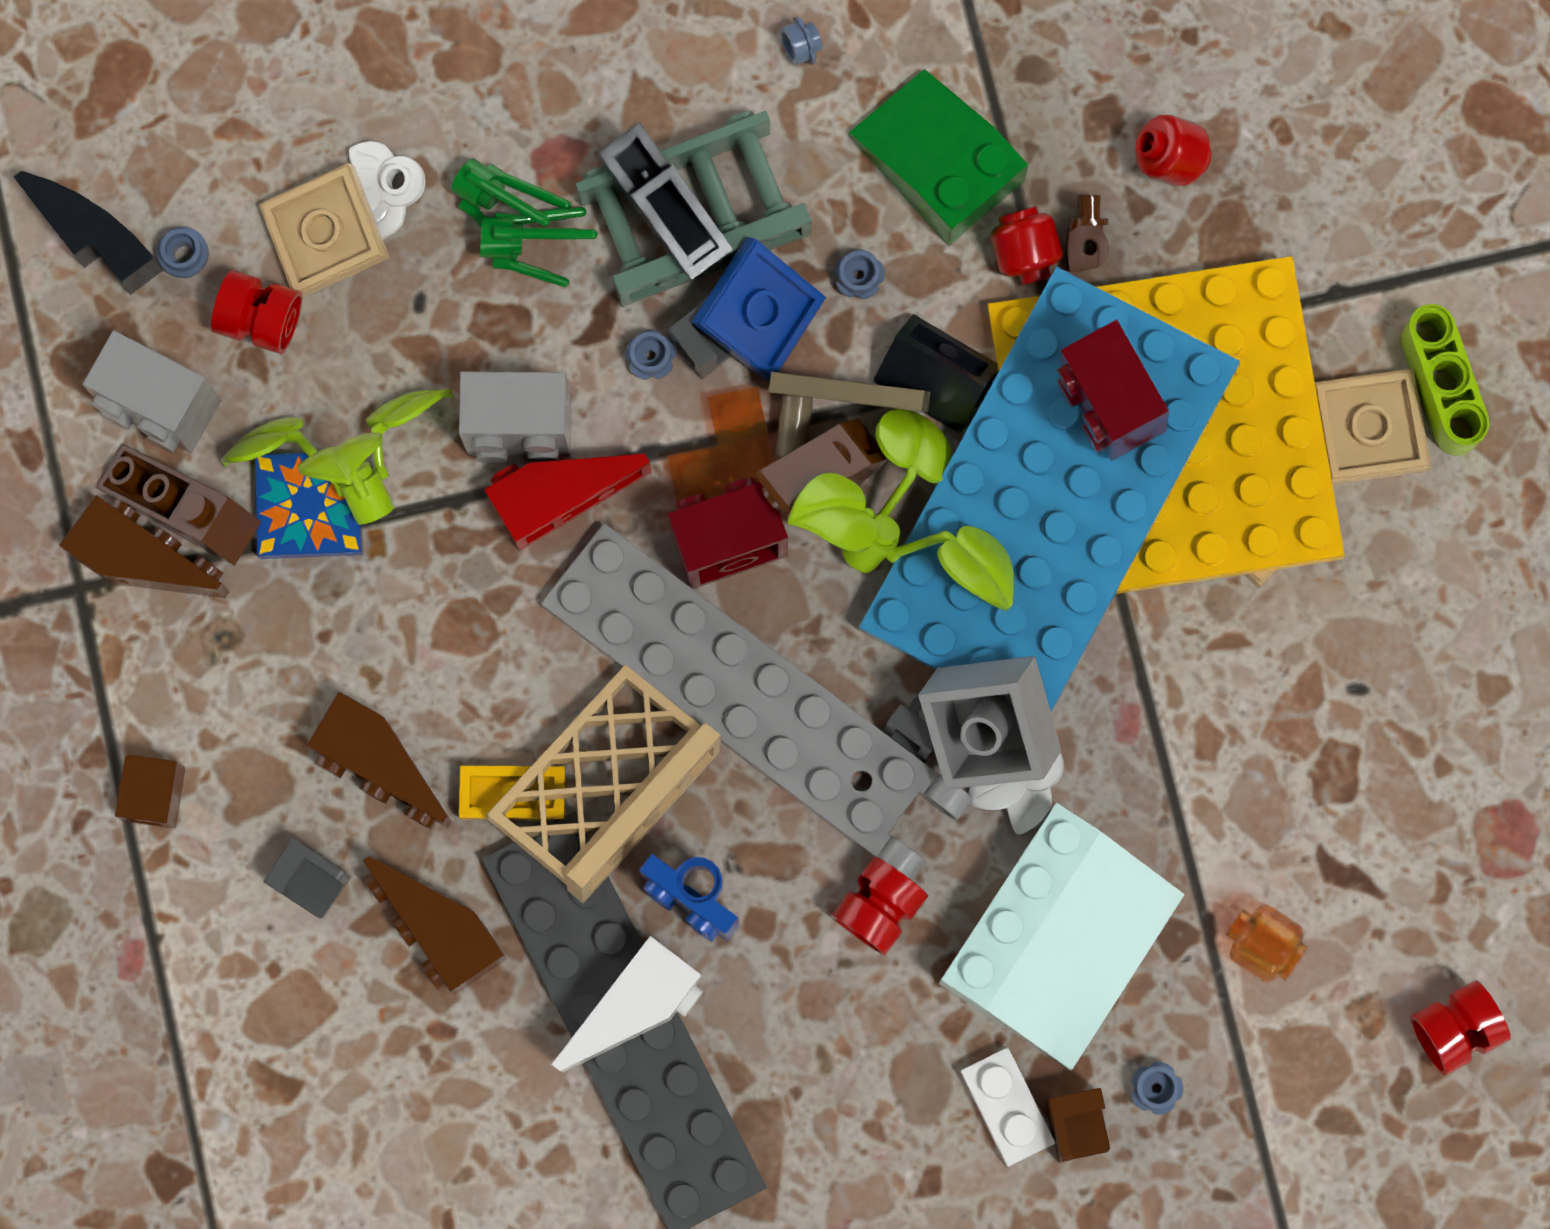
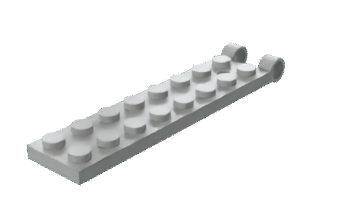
M603 523L541 603L543 609L620 667L624 665L630 667L701 726L706 722L721 735L722 744L869 855L879 857L911 880L925 864V861L911 848L889 835V833L918 794L955 821L959 819L973 800L961 788L946 790L940 774L605 523ZM858 772H865L872 779V785L866 791H858L852 786L851 779Z

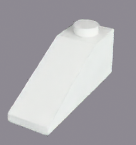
M650 936L551 1065L564 1073L670 1021L676 1012L685 1017L704 992L697 987L702 979V975Z

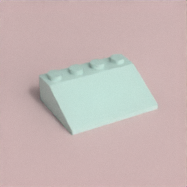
M1056 802L938 984L1072 1071L1185 894L1100 830Z

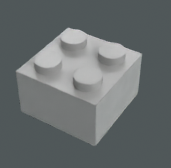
M114 330L82 384L94 397L91 404L102 411V417L126 430H129L132 423L137 425L140 431L147 434L146 439L170 453H174L176 448L179 447L192 454L221 402L205 377Z
M460 372L459 435L467 454L476 455V461L483 463H503L507 461V455L528 456V461L532 463L558 461L559 456H571V392L566 373Z
M1035 656L937 668L918 694L946 790L1044 779L1061 753L1060 743Z

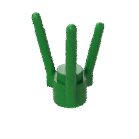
M475 158L469 159L461 167L451 186V191L462 198L458 208L472 217L481 228L482 218L486 217L480 210L481 207L490 210L499 200L542 226L550 224L549 217L506 191L505 185L561 209L571 208L570 201L509 175L493 164L486 167ZM511 255V258L514 260L518 257V255Z
M584 207L539 211L549 217L550 221L584 217L587 213ZM496 213V218H482L480 257L493 258L492 269L511 270L561 287L569 285L568 278L511 258V255L522 254L523 239L578 240L596 239L598 236V232L594 229L523 228L525 224L537 222L522 213Z

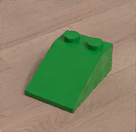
M925 69L859 123L848 135L948 246L1023 184L1029 165L993 125Z

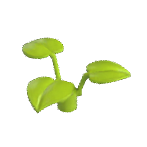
M451 389L419 390L393 398L381 405L366 418L368 427H372L371 433L351 437L336 447H328L318 452L300 431H297L304 426L302 418L288 417L277 419L255 428L242 437L221 458V463L226 468L229 463L259 458L272 452L284 443H296L309 456L297 466L300 474L330 481L334 485L338 496L345 497L356 523L359 525L371 523L386 516L395 508L383 482L384 479L389 477L383 458V434L389 428L400 426L417 417L441 398H454ZM372 453L375 466L373 469L369 462H364Z
M895 409L884 414L876 426V440L882 453L893 464L907 468L904 478L877 515H874L872 509L865 507L866 500L861 488L852 480L836 473L818 475L798 494L791 508L788 524L809 530L827 542L841 548L844 559L855 570L869 573L885 558L894 563L901 556L943 543L937 551V557L944 570L953 580L974 595L1007 612L1011 608L1014 595L1013 566L1006 549L986 531L973 526H963L957 531L955 536L948 531H943L900 547L897 546L900 529L897 523L889 517V514L914 481L916 473L926 481L937 484L943 480L942 475L953 456L949 442L943 432L923 415L911 412L910 410Z

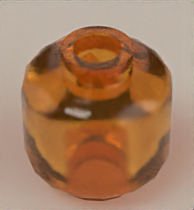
M1268 904L1259 906L1253 914L1243 909L1226 934V936L1234 940L1229 953L1231 960L1265 983H1272L1278 977L1286 981L1309 947L1302 942L1304 939L1303 928Z

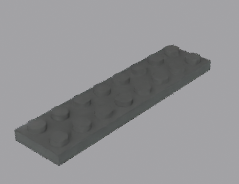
M574 811L566 815L564 820H556L548 825L578 823V815ZM579 833L548 835L549 853L566 866L580 851ZM585 833V842L587 843L590 839L587 833ZM542 836L531 837L542 846ZM513 842L482 858V861L571 1037H573L641 949L643 943L609 876L584 903H581L567 891L565 883L518 844ZM678 1012L675 1013L670 1021L584 1062L668 1229H690L767 1188Z

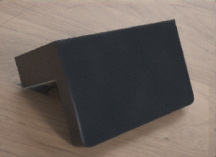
M913 314L896 334L874 377V382L882 386L931 392L928 412L924 413L951 429L960 432L965 427L979 399L994 380L998 372V365L993 360Z

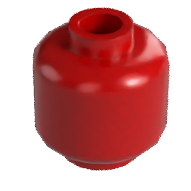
M1158 115L1151 119L1141 130L1136 140V162L1140 171L1150 179L1169 185L1187 186L1195 182L1203 175L1211 162L1212 151L1206 130L1195 122L1174 115Z
M1037 206L997 217L999 225L991 231L990 239L1001 274L1006 277L1020 276L1022 285L1051 277L1049 267L1057 264L1063 256L1052 216L1048 213H1038Z

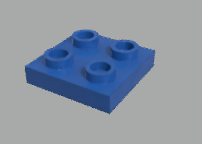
M651 854L639 870L642 879L646 882L643 886L644 893L668 911L675 904L689 914L685 919L687 925L711 943L717 935L728 942L739 927V918L717 902L723 891V879L719 868L713 861L704 857H694L683 862L675 871ZM697 869L705 870L713 876L714 887L708 895L702 896L696 890L684 884L686 876L691 871Z

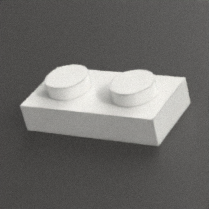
M1008 1047L960 1071L1006 1167L1055 1144Z

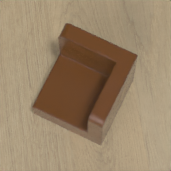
M127 755L124 758L115 817L129 823L176 829L185 766L173 760Z
M1101 1088L1045 1100L1059 1163L1106 1153L1110 1150L1102 1109L1106 1108Z

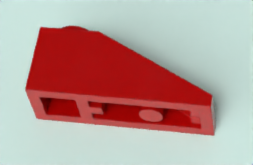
M645 454L533 462L521 468L513 464L493 475L490 479L492 485L484 490L519 551L651 474L652 470L650 461Z

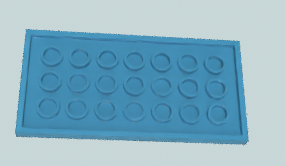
M1056 267L942 475L943 480L938 482L905 544L943 531H948L955 536L957 531L963 526H973L986 531L1006 549L1013 566L1014 595L1011 608L1007 612L982 600L953 580L944 570L937 557V551L943 544L939 543L901 556L894 562L859 629L934 670L941 667L1035 656L1052 713L1236 373L1240 361ZM1117 319L1169 409V417L1165 433L1110 461L1105 450L1096 453L1089 443L1082 428V425L1085 424L1082 417L1084 413L1079 404L1071 408L1066 402L1056 381L1060 379L1056 369L1061 367V349Z

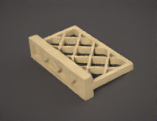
M624 665L489 811L487 820L565 883L567 891L581 903H584L720 753L721 735L706 722L701 726L630 667ZM627 683L643 696L644 712L614 714L612 699ZM650 703L660 711L650 712ZM607 705L608 715L597 716ZM674 721L687 732L676 745L653 747L651 722ZM645 723L647 747L616 749L614 725ZM609 725L610 750L579 752L578 736L586 727ZM573 742V752L563 753ZM654 757H664L655 767ZM648 758L649 775L642 783L619 784L617 760ZM611 760L613 785L581 786L580 762ZM574 763L576 788L544 790L543 774L552 764ZM538 780L539 790L528 791ZM631 794L620 806V795ZM614 795L615 812L607 821L584 823L583 797ZM577 798L578 823L547 825L545 800ZM539 801L541 826L518 827L505 815L517 802ZM596 832L586 843L585 833ZM579 833L580 851L566 866L549 853L548 835ZM542 836V846L531 837Z

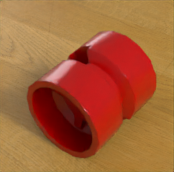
M232 269L225 276L218 291L211 317V332L238 341H242L245 337L250 336L254 346L282 355L287 350L299 321L303 300L302 292L276 283H272L267 288H264L260 278Z
M874 856L857 879L860 887L859 891L848 892L831 914V917L864 944L881 955L886 956L902 934L899 924L901 920H912L929 895L902 872L879 857Z
M1477 980L1450 993L1447 1005L1434 1002L1410 1016L1413 1031L1431 1063L1443 1076H1447L1472 1062L1473 1051L1476 1050L1481 1054H1486L1511 1040L1508 1025L1498 1005L1487 989Z

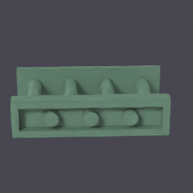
M753 111L736 114L725 122L726 126L661 150L668 163L673 165L676 170L693 165L717 227L733 248V250L692 280L728 267L746 237L755 238L767 249L773 250L811 235L812 221L805 204L801 203L792 207L791 203L784 202L760 144V138L770 135V118L767 111L754 115ZM739 146L766 210L762 214V219L744 225L743 221H737L711 158ZM603 166L590 170L583 176V181L575 183L581 206L598 201L623 263V266L620 268L621 273L613 276L615 291L622 307L692 281L669 253L650 262L648 258H642L616 194L621 192V190Z

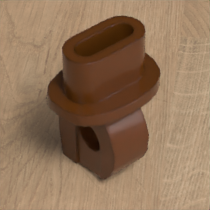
M1078 194L1077 217H1070L1066 232L1065 255L1068 272L1098 268L1107 258L1109 244L1103 233V225H1108V218L1100 217L1101 195ZM1087 240L1093 241L1095 245L1094 251L1091 254H1085L1082 251V245Z

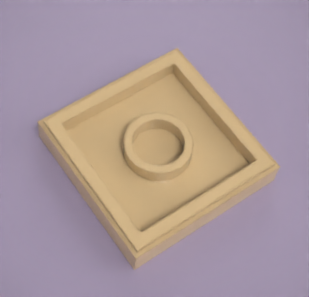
M350 163L259 204L290 288L301 291L303 298L390 259L356 168Z
M1414 368L1315 382L1332 485L1428 472L1431 469Z

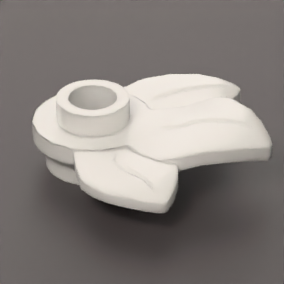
M367 141L352 146L349 149V158L351 164L356 168L384 240L402 227L407 206L412 205L422 196L426 182L425 174L422 167L415 160L406 156H394L386 145ZM403 172L405 176L404 184L400 188L394 189L392 181L395 175Z
M1059 754L1044 779L970 787L968 795L973 799L970 805L984 810H1002L1007 808L1011 825L1016 834L1021 835L1033 830L1047 817L1052 808L1051 787L1059 781L1063 773L1064 761L1062 754Z

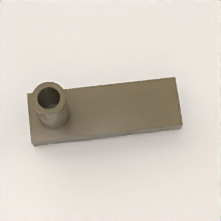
M771 372L769 393L783 394L775 456L783 457L808 442L813 398L928 412L931 392Z

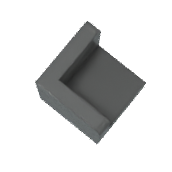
M705 300L668 329L669 339L701 379L705 378L732 356L731 353L692 323Z
M292 838L263 882L317 918L322 919L326 916L351 876Z

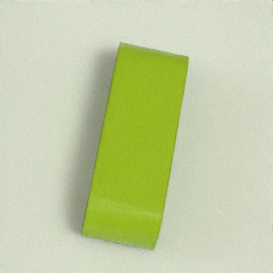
M1426 304L1417 308L1402 328L1400 335L1401 346L1409 368H1414L1418 394L1435 442L1446 454L1461 456L1471 452L1486 436L1490 425L1489 416L1453 316L1443 306ZM1425 322L1433 325L1439 333V341H1424L1417 333L1416 324ZM1436 370L1449 372L1455 379L1456 388L1447 391L1438 387L1433 379V372ZM1452 418H1462L1469 422L1473 431L1472 438L1463 439L1456 436L1451 430L1450 420Z

